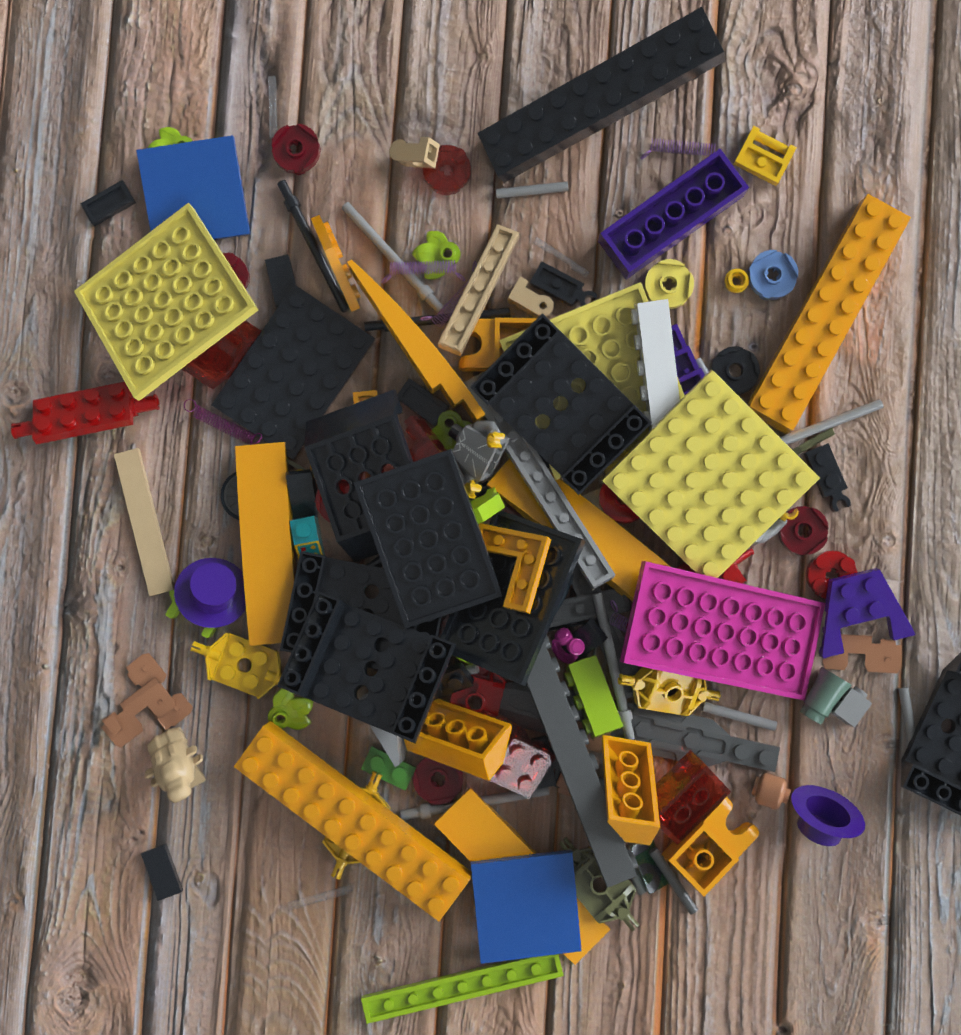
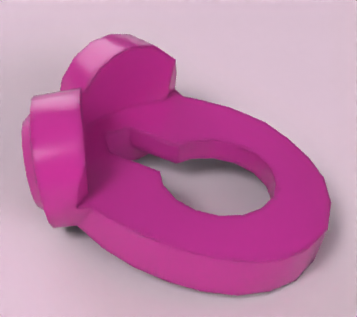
M567 628L557 630L555 639L551 643L555 656L567 664L575 662L585 649L583 641L573 638L572 633ZM566 645L570 654L566 653L561 646Z

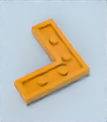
M320 215L310 218L351 312L359 309L360 306L357 299L361 298L356 285H350L348 279L352 278L347 264L341 265L339 258H342L343 255L328 221L323 223Z
M480 523L479 527L489 553L517 558L503 607L530 614L551 539L547 536Z

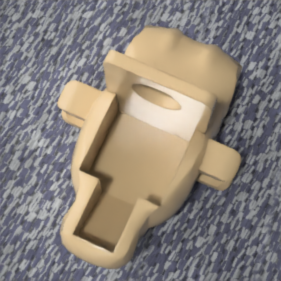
M180 727L167 729L164 733L154 736L147 745L152 767L145 771V778H150L154 775L155 778L151 780V786L156 787L159 785L173 803L187 798L191 794V788L205 781L204 774L197 766L203 761V755L199 754L192 757V755L196 754L197 747L191 746L188 748V740L185 738Z

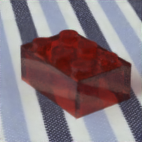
M691 750L656 783L660 829L678 845L731 793L725 784Z

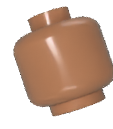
M763 773L761 777H756L752 796H755L757 804L777 810L781 807L782 803L787 804L791 789L786 788V779L770 773Z

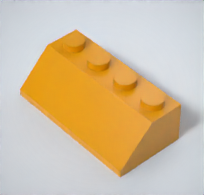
M436 699L432 702L416 744L404 739L408 751L489 781L503 764L512 725Z
M602 735L607 822L625 842L651 845L660 829L651 743Z

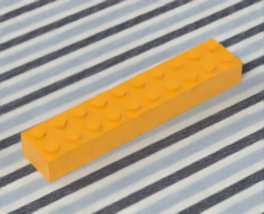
M867 194L859 202L747 403L766 424L784 434L794 430L911 219L910 216L870 194Z
M272 721L262 726L234 765V768L438 922L470 881L472 873L468 868Z

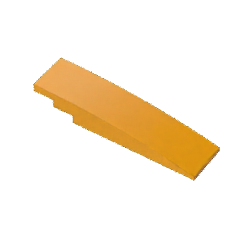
M352 259L349 260L347 263L351 275L430 393L433 394L440 389L453 409L462 404L473 422L482 420L485 416L484 411L438 349L403 309Z
M285 442L235 446L249 646L281 643L297 571L295 546L290 526L292 510L286 479V472H288Z
M509 458L486 486L489 488L495 487L500 497L525 519L554 529ZM555 480L615 573V577L606 583L621 596L626 595L633 601L642 561L671 567L582 495H578L562 480Z
M471 787L434 822V825L469 861L537 854L523 837ZM578 898L577 906L582 951L564 953L574 965L611 930L605 922L598 923Z

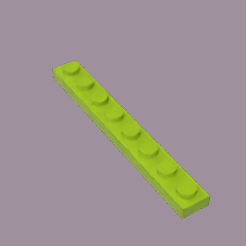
M559 954L507 960L362 995L361 1001L366 1023L369 1024L564 975Z

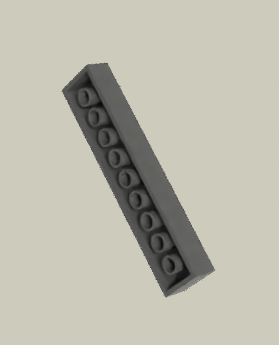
M546 635L526 684L602 878L608 888L636 877L634 869L638 868V864L633 852L625 847V843L628 842H625L607 822L605 782L601 776L598 777L595 770L599 768L595 755L587 751L585 745L590 744L585 730L579 729L576 721L580 719L575 705H569L566 697L570 696V692L566 682H560L557 672L561 670L556 657L551 658L547 649L551 648V644Z

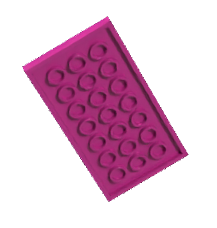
M642 561L620 662L805 701L825 603Z

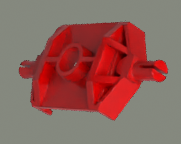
M479 667V673L472 674L474 685L453 693L450 703L497 719L506 680L498 674ZM477 695L482 699V706L479 709H472L469 706L468 699L471 696Z

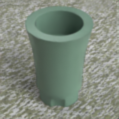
M821 667L800 712L821 725L852 685Z

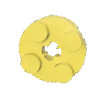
M665 259L658 262L648 271L644 281V290L648 301L668 299L669 309L683 306L694 289L692 273L688 271L682 262L674 259ZM667 279H672V283L675 282V287L671 288V290H666V287H663L662 283H665Z

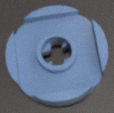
M777 250L764 251L753 260L747 272L749 285L761 299H781L793 290L798 277V267L794 259L787 253L776 252ZM769 269H773V272L776 270L779 273L776 281H772V279L770 280L767 277Z

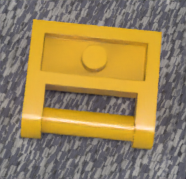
M753 126L733 165L777 186L797 147L791 144L787 146L760 132V128ZM755 140L784 155L783 158L753 144V141Z

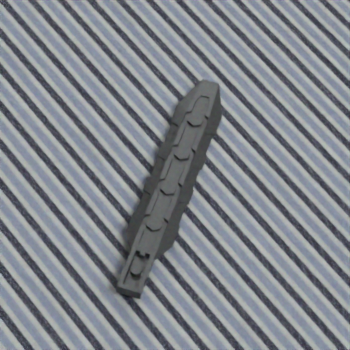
M507 682L498 713L521 728L546 733L527 684L523 686L516 682ZM568 689L570 696L566 698L569 705H574L573 696L576 695L574 690ZM614 700V703H615L616 708H617V710H618L617 702H616V700ZM627 702L633 716L631 720L635 736L633 740L651 743L652 755L677 760L680 764L698 768H705L727 761L772 772L776 771L780 751L778 746L730 736L713 719L696 715L682 716L640 709L636 704ZM579 710L577 712L580 719L577 721L582 722L584 717L582 711ZM623 728L610 733L613 737L625 739Z

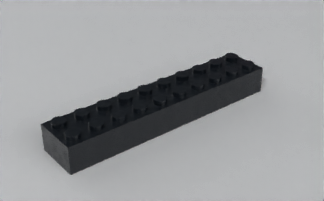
M700 7L477 134L497 176L505 183L726 61L725 53L703 7Z

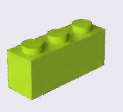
M594 655L569 664L566 667L567 672L564 673V677L568 687H573L576 695L573 696V702L577 711H582L584 717L582 726L586 735L590 734L591 738L594 739L621 729L623 724L597 656Z

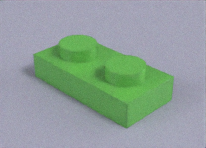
M371 746L361 770L372 774L373 771L377 772L376 777L380 773L383 775L381 777L382 780L406 791L416 766L402 761L400 765L395 767L385 751Z

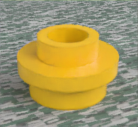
M742 269L730 270L724 279L725 287L732 293L743 292L749 285L747 273ZM738 278L740 285H734L732 279Z

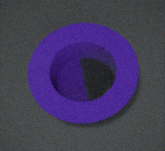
M204 558L191 563L180 573L175 584L174 597L179 611L190 622L202 627L217 628L234 622L246 610L243 572L235 564L220 558Z
M815 785L800 786L793 791L791 801L794 809L799 814L797 826L801 833L809 840L823 846H836L842 838H855L864 832L865 821L861 812L842 795Z

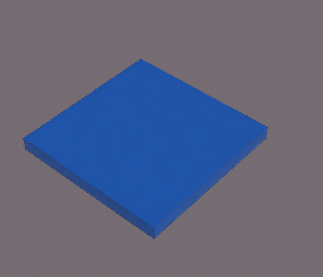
M233 135L136 150L150 232L189 203L195 209L214 240L251 235Z
M572 850L470 861L481 964L582 951Z

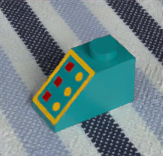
M311 516L291 520V532L298 558L301 551L325 556L318 517Z

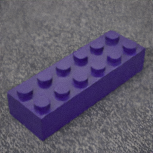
M718 149L602 231L599 235L598 243L627 280L743 198L749 186L723 151Z

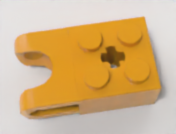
M537 318L479 319L471 336L476 337L481 342V349L476 354L462 356L458 362V368L463 372L486 371L504 353L499 340L526 330Z
M726 795L717 796L662 853V856L704 897L739 861L738 858L759 836V829L749 822L742 823L734 830L727 829L726 818L732 810L733 804ZM700 854L702 858L700 860H697V857Z

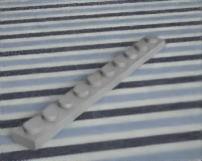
M484 372L465 381V386L484 411L485 420L494 421L500 433H504L510 438L505 452L553 528L585 541L577 561V566L592 590L613 579L615 573L537 451L470 388Z

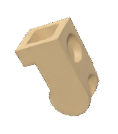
M420 137L419 143H407L404 140L398 139L390 146L389 154L393 160L406 167L435 168L440 144L429 137Z
M520 277L511 291L507 303L534 318H538L542 313L549 318L554 308L552 299L546 295H538L528 289L529 281Z

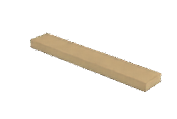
M498 224L496 225L438 341V348L459 356L462 355L519 238V232Z
M135 448L116 453L114 458L149 596L167 593L174 590L175 586L140 449Z

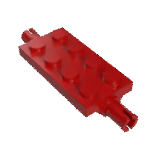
M125 381L33 400L32 419L30 421L12 423L11 434L14 439L32 435V439L37 445L133 425V417L139 416L138 413L160 410L158 406L160 403L156 394L144 397L138 401L132 396Z

